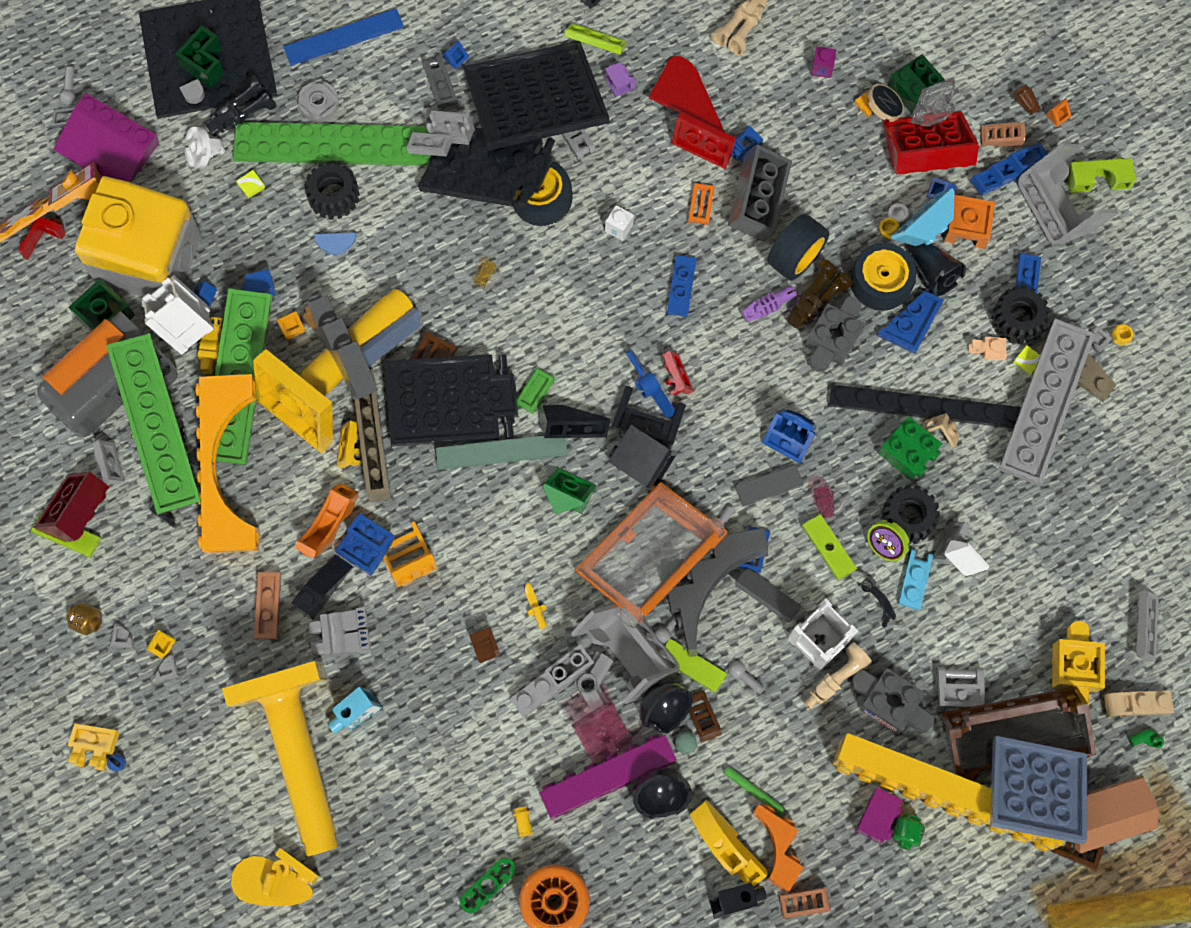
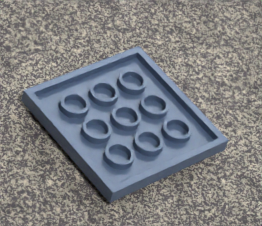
M995 736L992 754L990 826L1084 845L1087 841V754Z

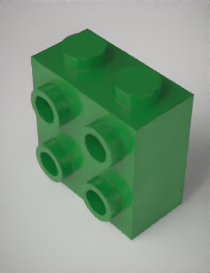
M908 416L882 445L878 454L912 481L916 475L920 478L928 469L925 465L930 460L934 462L942 453L939 449L943 443Z

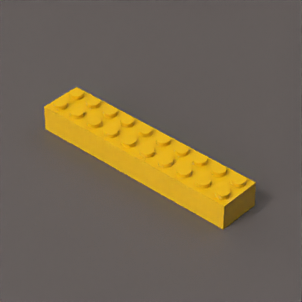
M849 733L840 740L832 763L833 766L837 767L836 771L845 775H849L850 772L859 775V780L866 783L877 782L880 784L881 789L893 792L895 789L902 792L901 796L909 800L921 799L927 807L937 809V806L946 809L945 813L950 816L959 817V815L967 817V821L971 824L990 826L991 788ZM992 826L989 829L1001 835L1004 832L1011 834L1012 839L1020 843H1025L1026 841L1034 843V848L1047 852L1048 849L1054 850L1062 846L1064 842L1063 840Z

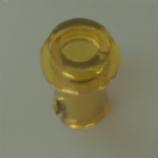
M489 260L481 264L482 268L473 281L474 284L482 288L486 287L492 274L496 273L497 266Z

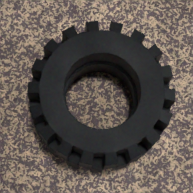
M326 162L327 165L324 166L321 163L318 165V169L313 168L311 170L312 174H308L306 177L307 181H305L304 186L310 207L313 208L316 214L320 213L322 218L328 215L330 220H334V216L341 219V214L343 213L348 216L350 214L349 209L354 211L356 208L355 203L358 204V196H360L357 181L352 170H348L346 165L341 167L338 162H335L334 165L331 162ZM332 184L343 187L341 192L334 196L321 194L325 187Z
M1015 286L1012 290L1007 289L1004 294L1002 293L995 304L991 314V319H993L992 327L997 326L995 330L997 335L1001 332L1003 334L1001 338H1009V343L1013 344L1015 340H1018V344H1023L1025 340L1026 343H1029L1033 338L1036 339L1047 324L1049 320L1048 313L1050 312L1049 307H1046L1048 302L1046 299L1042 300L1043 295L1040 292L1038 294L1035 293L1036 289L1031 288L1028 290L1027 286H1022L1019 289L1018 286ZM1015 307L1024 309L1029 314L1031 321L1021 322L1016 320L1012 316L1010 309Z
M906 485L904 489L901 486L887 498L881 510L882 517L880 520H888L887 522L891 524L893 522L898 524L906 532L909 542L918 544L920 540L924 541L938 524L939 520L937 519L940 516V511H937L939 504L938 502H933L935 499L933 494L929 496L927 494L929 491L926 489L921 491L920 486L915 485L914 489L911 488V485ZM903 505L915 507L921 514V523L908 524L903 521L899 515V507Z

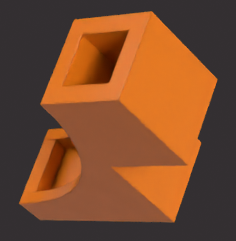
M342 483L333 487L317 518L307 532L297 541L295 549L301 551L307 557L315 558L332 545L341 522L351 514L359 492Z
M758 804L752 815L761 821L767 829L774 849L773 866L767 880L788 893L804 868L800 865L801 861L792 854L788 856L784 854L797 834L798 829L795 828L796 824L786 817L781 819L776 816V811L770 806Z

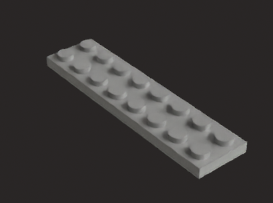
M1058 319L1053 320L998 470L1038 486L1042 484L1095 333Z

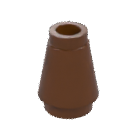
M1027 84L1013 93L1015 96L1014 100L1030 115L1041 109L1032 87L1029 88Z

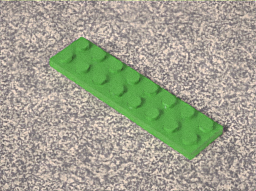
M228 289L215 376L252 374L255 377L253 360L265 349L272 294ZM257 392L256 400L240 410L225 429L219 443L216 461L247 465Z
M150 333L106 345L157 515L201 502Z

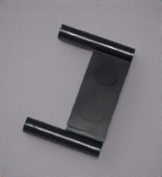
M625 386L612 426L624 430L626 427L635 425L662 443L664 441L667 444L673 445L686 404L678 403L673 420L670 422L627 408L633 388Z

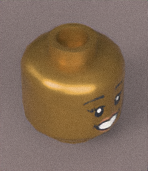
M81 602L73 605L66 615L69 628L82 635H90L98 631L102 625L100 611L86 603Z

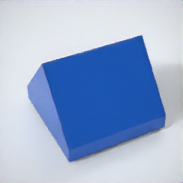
M456 41L443 54V59L454 69H457L469 57L460 41Z
M206 281L198 282L194 293L210 307L217 288Z

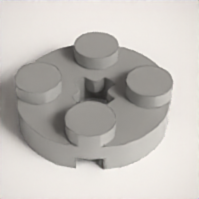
M311 82L305 85L299 92L298 106L303 116L307 119L321 122L331 118L337 112L339 99L332 85L325 82L323 84ZM323 99L322 103L319 105H316L314 100Z

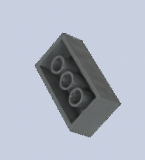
M758 144L745 153L727 226L761 241L776 233L792 160Z

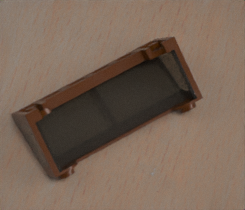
M1077 686L941 713L954 772L956 775L971 781L979 775V770L992 768L993 739L995 736L1086 753L1087 758L1097 755L1089 705Z

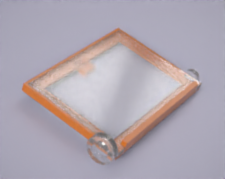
M660 482L575 571L619 607L618 616L629 627L634 628L725 534L723 529L725 526L716 517L710 520Z

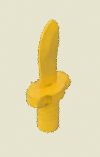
M527 583L525 594L532 608L527 611L528 616L534 615L540 630L547 628L548 625L542 613L547 608L545 605L539 606L531 583Z

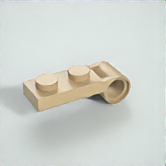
M1171 691L1117 692L1104 695L1107 718L1109 719L1112 716L1123 718L1127 716L1174 713Z

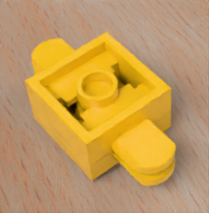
M1075 621L1067 627L1066 640L1059 639L1052 644V689H1065L1077 686L1089 705V692L1097 693L1105 688V643L1090 642L1088 624L1082 621Z

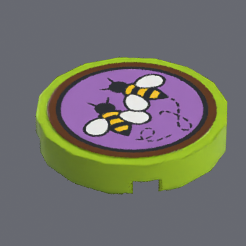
M888 520L877 521L868 530L867 534L871 549L886 561L895 562L901 560L909 552L908 544L910 542L906 532L894 522L891 524L887 522Z

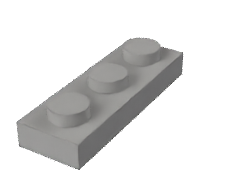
M1139 591V599L1137 601L1139 613L1138 621L1136 622L1138 635L1135 650L1137 657L1145 661H1156L1159 596L1150 591Z

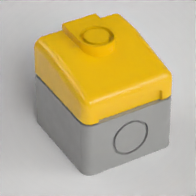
M103 176L96 193L92 194L81 222L83 226L76 242L75 252L95 282L101 279L111 289L144 297L146 294L149 293L151 295L163 285L161 282L167 277L171 278L175 275L183 284L185 283L201 240V232L184 200L131 182Z

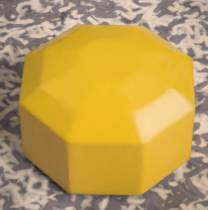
M889 217L882 220L879 225L882 237L892 239L891 235L900 229L898 221Z
M1126 324L1117 325L1111 333L1113 342L1120 346L1129 344L1134 336L1132 328Z

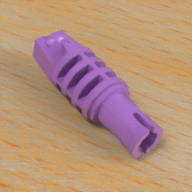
M789 285L777 293L770 292L753 301L752 304L741 311L746 323L775 312L781 308L783 303L797 297L796 291L787 294L794 287Z

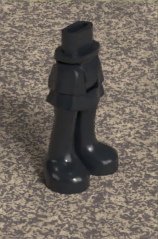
M255 74L249 78V85L240 94L229 101L226 100L224 105L221 104L214 115L211 114V118L204 122L213 136L220 132L224 133V129L236 128L238 124H242L245 119L260 109L273 110L277 108L273 98L265 91L240 111L237 109L248 99L265 90L264 85Z

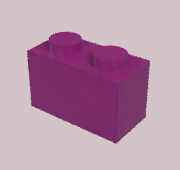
M878 787L874 789L855 832L879 844H882L885 840L889 841L894 830L891 825L894 819L900 817L903 807L900 806L902 799Z

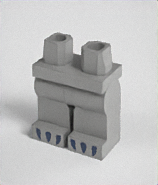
M365 607L345 612L321 614L320 619L309 621L310 634H322L323 638L322 641L311 642L313 656L325 655L326 658L371 653Z

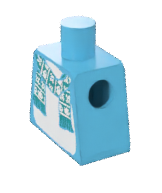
M359 686L332 709L336 716L327 724L335 734L343 727L353 730L383 707L371 690ZM351 710V715L347 717L346 713Z

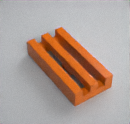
M694 183L689 223L695 222L696 224L709 225L715 186ZM700 189L702 191L698 215L693 217L697 190ZM707 190L710 193L706 218H701L705 192Z

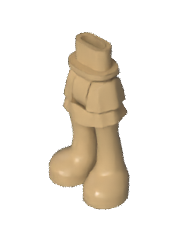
M745 0L734 11L733 17L723 27L717 28L712 33V41L721 47L728 43L730 52L742 56L746 51L745 38L750 30L761 20L763 11L766 8L765 4L768 0ZM741 22L743 25H742L741 28L731 37L732 32H733L734 29L737 27V25Z
M853 642L846 648L849 661L832 675L827 673L815 686L814 691L808 692L810 697L804 702V705L809 710L816 704L820 705L827 701L837 690L842 688L840 684L845 679L872 662L856 643Z

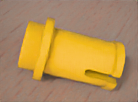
M527 806L514 809V814H512L516 819L519 837L533 834L529 818L531 811H528Z

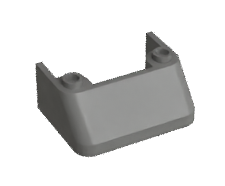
M1060 144L1025 171L1018 181L1020 190L1052 244H1064L1089 234L1118 214L1117 210L1100 209L1095 214L1084 212L1078 216L1060 183L1069 174V167L1065 160L1081 148L1079 144Z
M615 604L592 610L571 633L573 637L586 633L589 640L595 645L607 644L626 668L632 678L628 681L630 694L623 700L625 704L643 698L654 686L664 683L679 670V664L656 637L643 619L638 624Z

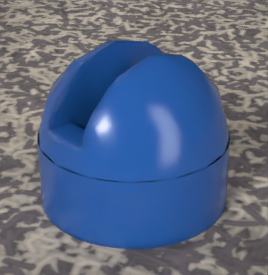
M113 753L107 759V766L110 770L119 772L126 766V758L120 753ZM113 757L121 763L119 766L111 761Z

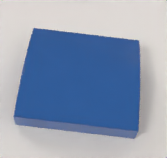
M359 513L347 528L348 534L335 549V552L371 576L388 552L395 535Z

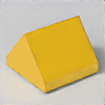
M157 630L146 650L165 659L176 640Z

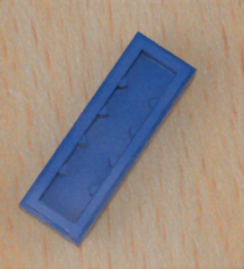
M676 255L667 309L668 315L688 317L697 258Z

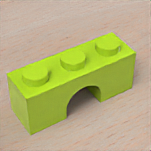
M1118 157L1113 160L1096 159L1094 161L1077 160L1071 162L1069 166L1068 183L1070 193L1091 192L1096 184V176L1107 179L1111 190L1131 189L1136 182L1132 158L1124 159L1123 157Z

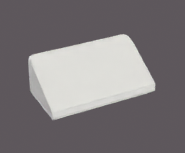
M955 540L950 541L945 551V556L963 575H972L989 568L987 562L969 543Z

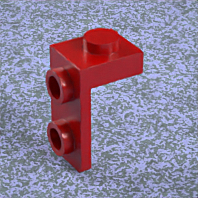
M43 217L38 218L31 224L26 238L21 241L19 253L24 259L28 260L43 233L62 240L66 234L62 224L52 218L50 220Z

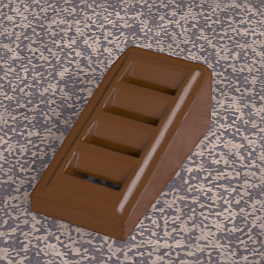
M705 691L693 694V703L700 700L704 701L701 705L691 707L689 712L700 742L702 743L721 736L720 725ZM705 708L707 709V712H704L697 716L695 715V712L703 710ZM710 717V721L699 725L698 721ZM714 726V727H712V728H710V729H707V730H705V731H702V730L705 729V728Z
M1067 842L1064 851L1060 850V847L1059 849L1051 850L1052 853L1097 871L1104 847L1093 849L1095 854L1092 862L1087 861L1090 851L1085 852L1083 858L1078 857L1079 852L1077 850L1074 851L1073 855L1069 854L1073 842Z

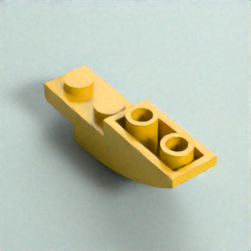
M707 800L690 813V817L701 837L732 876L737 874L745 884L751 883L754 887L768 875L769 871L736 838L739 833Z

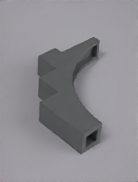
M319 293L309 297V303L304 304V314L300 315L302 323L309 325L317 333L329 350L353 399H359L378 391L358 342H352L343 319H337L328 296L321 297Z
M764 528L726 535L714 549L711 548L709 550L711 559L699 561L687 573L689 585L674 587L668 593V596L664 597L666 610L671 609L672 617L681 614L677 616L679 629H684L685 636L681 637L683 650H688L689 657L698 655V621L704 604L713 589L723 578L742 564L768 556V544Z

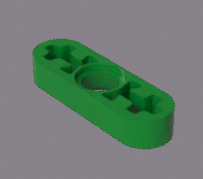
M502 858L497 861L462 895L460 899L461 908L466 913L472 914L483 907L515 875L516 866L514 862L508 858ZM502 863L504 865L509 863L511 865L509 868L511 873L509 875L504 873L500 877L503 882L499 884L497 879L490 874L495 871L497 875L501 871L500 865ZM486 879H491L495 883V888L490 893L484 892L481 888L482 882ZM477 887L478 891L486 898L482 901L479 897L475 901L477 906L474 909L472 907L466 908V897L473 898L477 894L473 890Z

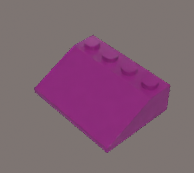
M85 93L73 109L53 150L82 168L94 161L96 169L102 177L107 176L132 182L157 148L159 142L155 133Z

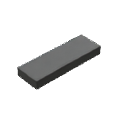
M794 465L735 485V489L742 507L802 487L804 483L797 466Z

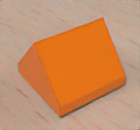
M1067 99L1062 100L1045 114L1057 127L1072 116Z

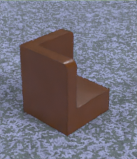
M491 627L469 635L479 663L500 656Z

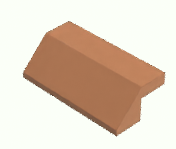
M1143 776L1134 777L1087 792V841L1084 845L1075 843V850L1079 853L1087 852L1158 828V806Z

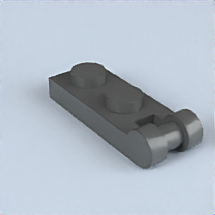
M437 55L431 60H428V58L423 59L422 64L438 109L458 104L442 55Z

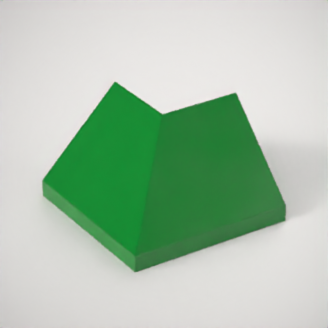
M559 467L543 485L555 514L568 510L583 514L597 485Z

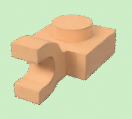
M985 337L983 341L972 339L971 344L968 345L969 353H983L984 359L1005 360L1007 358L1006 338Z

